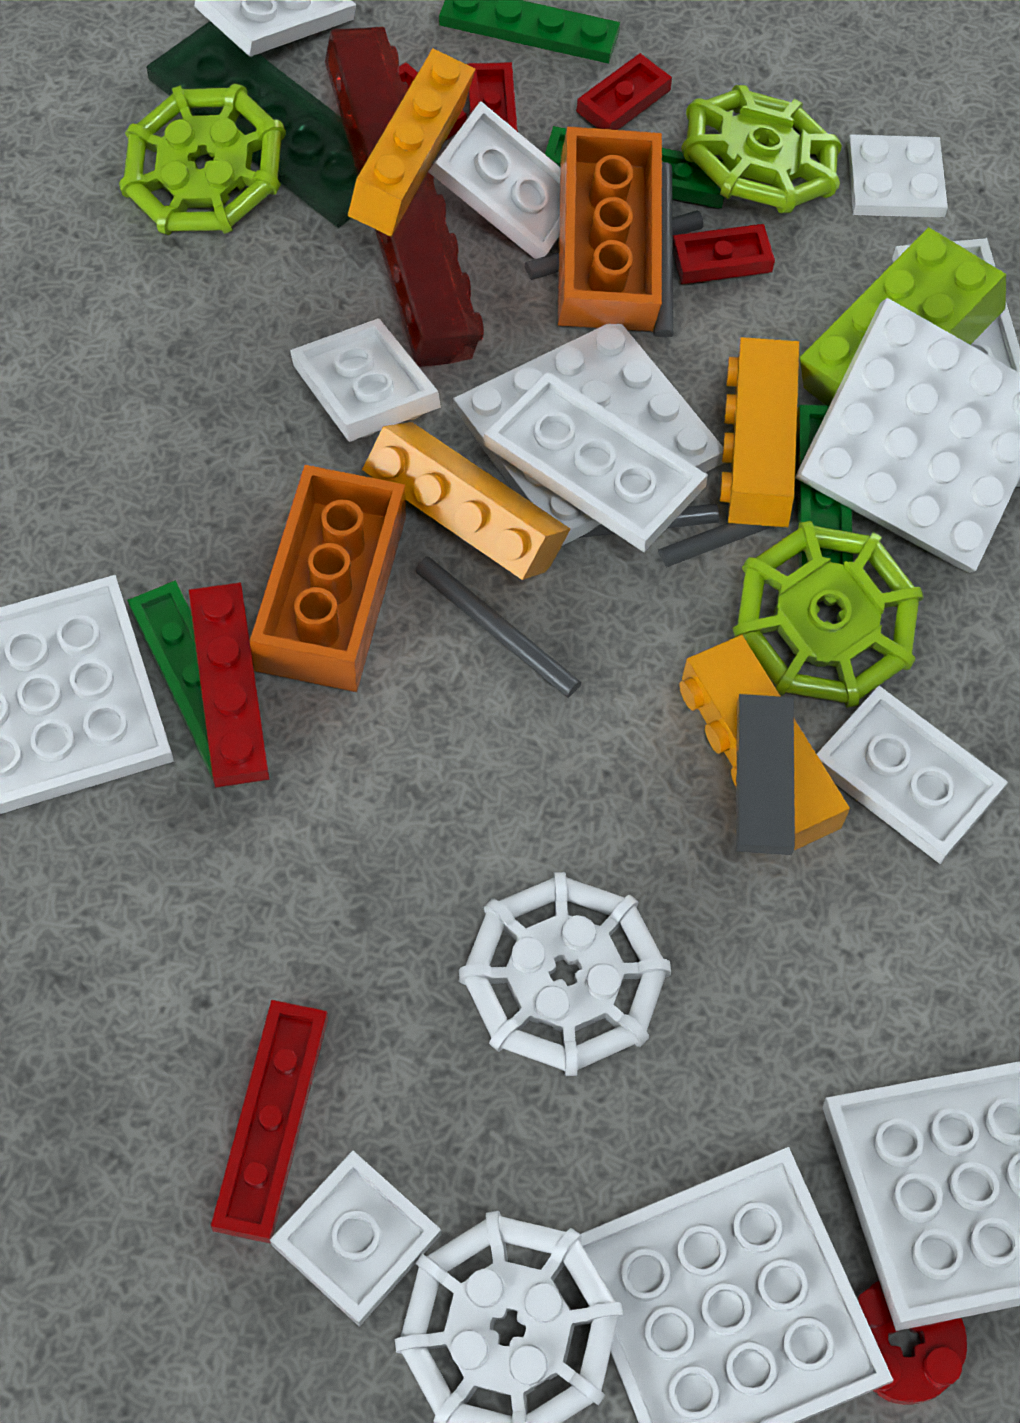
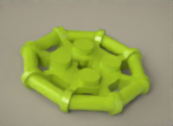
M234 83L229 88L183 89L179 85L172 88L173 94L137 124L132 123L125 132L128 138L124 177L119 182V187L124 197H130L157 224V230L160 233L170 235L172 231L222 230L224 234L233 231L232 226L269 194H277L281 186L278 180L281 140L285 137L286 131L283 123L272 119L247 95V90L242 85ZM223 107L220 115L193 116L191 108ZM181 112L183 119H178L171 122L166 127L165 135L163 137L154 135L164 125H166L170 120H172L177 114ZM240 113L257 129L256 131L244 135L237 128L235 122ZM146 149L157 153L155 170L143 175ZM262 149L260 170L252 171V153ZM205 154L214 157V160L206 161L204 168L198 169L195 163L198 157ZM245 186H248L246 190L225 207L224 204L230 200L228 193L235 187H238L240 191ZM164 188L174 198L170 205L164 206L151 192ZM214 207V211L186 212L188 208Z
M735 85L732 91L706 100L697 98L686 108L688 128L686 140L681 146L682 153L687 161L695 162L721 189L720 195L730 199L731 196H736L776 207L779 213H791L797 205L817 197L829 198L833 196L840 185L837 176V157L842 148L841 142L835 134H828L802 108L803 103L797 99L789 102L749 91L746 85ZM709 125L718 130V134H705L706 126ZM793 126L801 133V135H799V134L793 129ZM810 154H815L819 159V163L811 159ZM715 155H719L723 161L721 162ZM798 177L808 181L795 187L792 184L793 179ZM744 178H749V179H752V180L764 182V183H767V184H771L772 186L765 185V184L758 183V182H754V181H750V180H747V179H744Z
M811 521L801 522L796 531L756 558L748 557L743 564L742 570L745 573L738 622L732 628L734 637L743 635L781 696L785 693L845 703L846 708L858 706L859 699L901 670L911 669L916 658L912 651L918 605L924 599L922 589L912 584L881 544L880 540L882 537L873 532L870 536L814 526ZM820 548L858 554V557L854 563L847 561L843 564L830 562V558L822 557ZM802 550L806 553L808 563L789 576L776 570L777 567ZM867 561L877 571L891 592L882 593L863 569ZM764 584H768L778 590L775 616L759 619ZM823 601L827 606L835 603L839 605L841 611L836 616L839 623L832 624L829 621L823 622L817 616L820 611L817 603ZM894 606L897 607L892 641L881 634L882 625L880 626L884 608ZM777 631L795 654V658L789 667L786 666L763 633ZM870 648L883 654L884 657L856 677L854 676L851 665L852 660ZM804 662H810L817 667L833 666L837 669L839 681L797 673Z

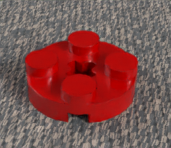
M880 1281L875 1282L857 1297L893 1378L892 1383L874 1390L877 1393L876 1395L896 1404H920L936 1398L959 1379L967 1355V1334L962 1318L909 1328L910 1332L919 1334L921 1344L913 1347L912 1357H904L901 1347L896 1345L890 1346L888 1340L889 1335L897 1331L895 1330Z

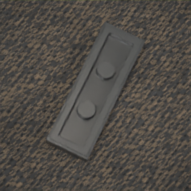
M739 694L737 701L736 852L792 855L795 848L794 697Z

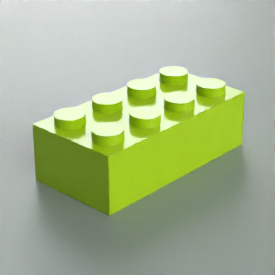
M928 227L800 356L803 388L826 406H830L879 304L886 298L971 345L1005 310L1006 273Z

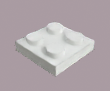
M849 135L847 148L853 215L945 217L948 205L940 137Z
M352 1151L270 1239V1242L281 1255L360 1327L410 1271L422 1253L425 1254L441 1236V1229L357 1153Z

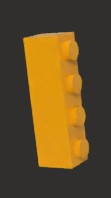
M432 48L356 179L348 212L349 217L392 237L464 108L475 68Z
M741 337L738 357H729L726 386L735 387V394L726 395L724 424H733V433L724 432L722 462L731 463V472L722 471L720 485V502L729 503L728 523L789 527L795 484L799 341Z
M413 422L383 426L362 468L364 472L375 479L405 484L406 501L521 580L545 573L551 567L571 530Z
M739 635L687 658L682 681L679 684L681 695L688 708L692 711L698 709L706 721L705 733L711 747L718 754L724 752L733 766L731 776L735 787L737 776V701L739 694L781 697L743 635ZM794 719V850H797L841 829L850 807Z

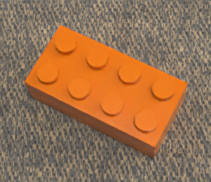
M567 126L561 155L558 326L599 328L606 324H622L627 330L653 332L662 305V133Z
M304 465L250 638L254 670L256 672L357 692L406 519L405 484Z

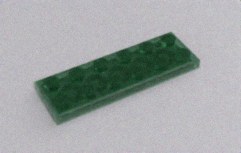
M209 21L146 66L148 79L169 96L173 94L172 88L179 85L183 89L229 88L234 83L244 86L247 90V95L272 119L281 121L285 128L286 135L281 140L278 170L279 182L338 229L351 219L348 216L356 179L374 150L376 143L261 55L256 54L250 57ZM223 107L191 108V111L195 116L220 115ZM240 113L235 122L237 128L244 135L256 131L257 129ZM262 149L252 153V161L260 166Z

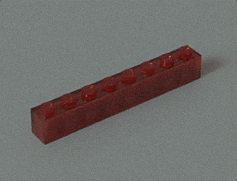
M385 27L331 30L324 61L358 175L409 89L407 82L401 81L398 72V52L395 46H390ZM427 172L392 237L375 229L411 352L418 367L470 360L473 358L478 341H482L484 335L482 317L479 312H474L470 300L471 284L469 276L466 272L461 271L458 262L459 249L456 235L449 233L445 221L446 204L442 194H437L433 183L434 176Z

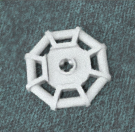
M554 872L553 878L500 901L491 899L484 906L486 914L467 963L459 969V981L467 986L491 1036L489 1044L498 1052L505 1049L565 1071V1076H577L579 1069L630 1046L636 1045L641 1047L649 1039L647 1029L664 980L671 975V964L669 960L663 959L637 909L639 902L631 895L622 897L567 878L565 872ZM555 901V916L528 928H525L515 920V918ZM567 901L609 915V917L601 926H598L585 916H570L567 911ZM620 925L640 962L623 963L610 937ZM504 930L516 940V943L513 946L507 967H491L489 965ZM564 960L568 965L576 964L580 970L574 976L575 984L567 986L563 979L552 980L550 974L556 971L555 962ZM623 979H641L629 1014L626 1015L614 1006ZM507 983L519 1008V1011L512 1018L507 1019L491 984ZM604 1018L615 1027L608 1032L576 1045L575 1031ZM529 1021L552 1026L554 1030L562 1032L563 1046L520 1030Z
M499 1211L486 1213L485 1220L428 1256H425L423 1253L415 1262L419 1268L401 1337L395 1339L396 1353L403 1354L435 1414L434 1423H563L592 1403H596L599 1406L605 1397V1394L601 1391L618 1318L624 1316L622 1303L615 1302L581 1245L582 1235L572 1228L566 1232L502 1217ZM506 1243L550 1253L551 1256L541 1270L508 1262ZM489 1245L491 1246L493 1264L485 1269L475 1271L466 1281L460 1283L447 1273ZM564 1266L567 1267L589 1307L570 1310L568 1304L563 1299L554 1280ZM441 1283L454 1293L445 1330L443 1332L426 1334L438 1286ZM508 1311L518 1312L517 1322L526 1326L523 1338L513 1337L510 1341V1346L500 1345V1334L493 1330L495 1321L497 1319H504ZM591 1324L579 1375L566 1365L575 1326ZM448 1347L452 1359L464 1376V1379L453 1393L431 1356L430 1349ZM560 1375L572 1385L532 1412H528L526 1395L534 1391L536 1386L547 1379L551 1380ZM477 1388L511 1396L513 1414L510 1416L468 1405L467 1403Z

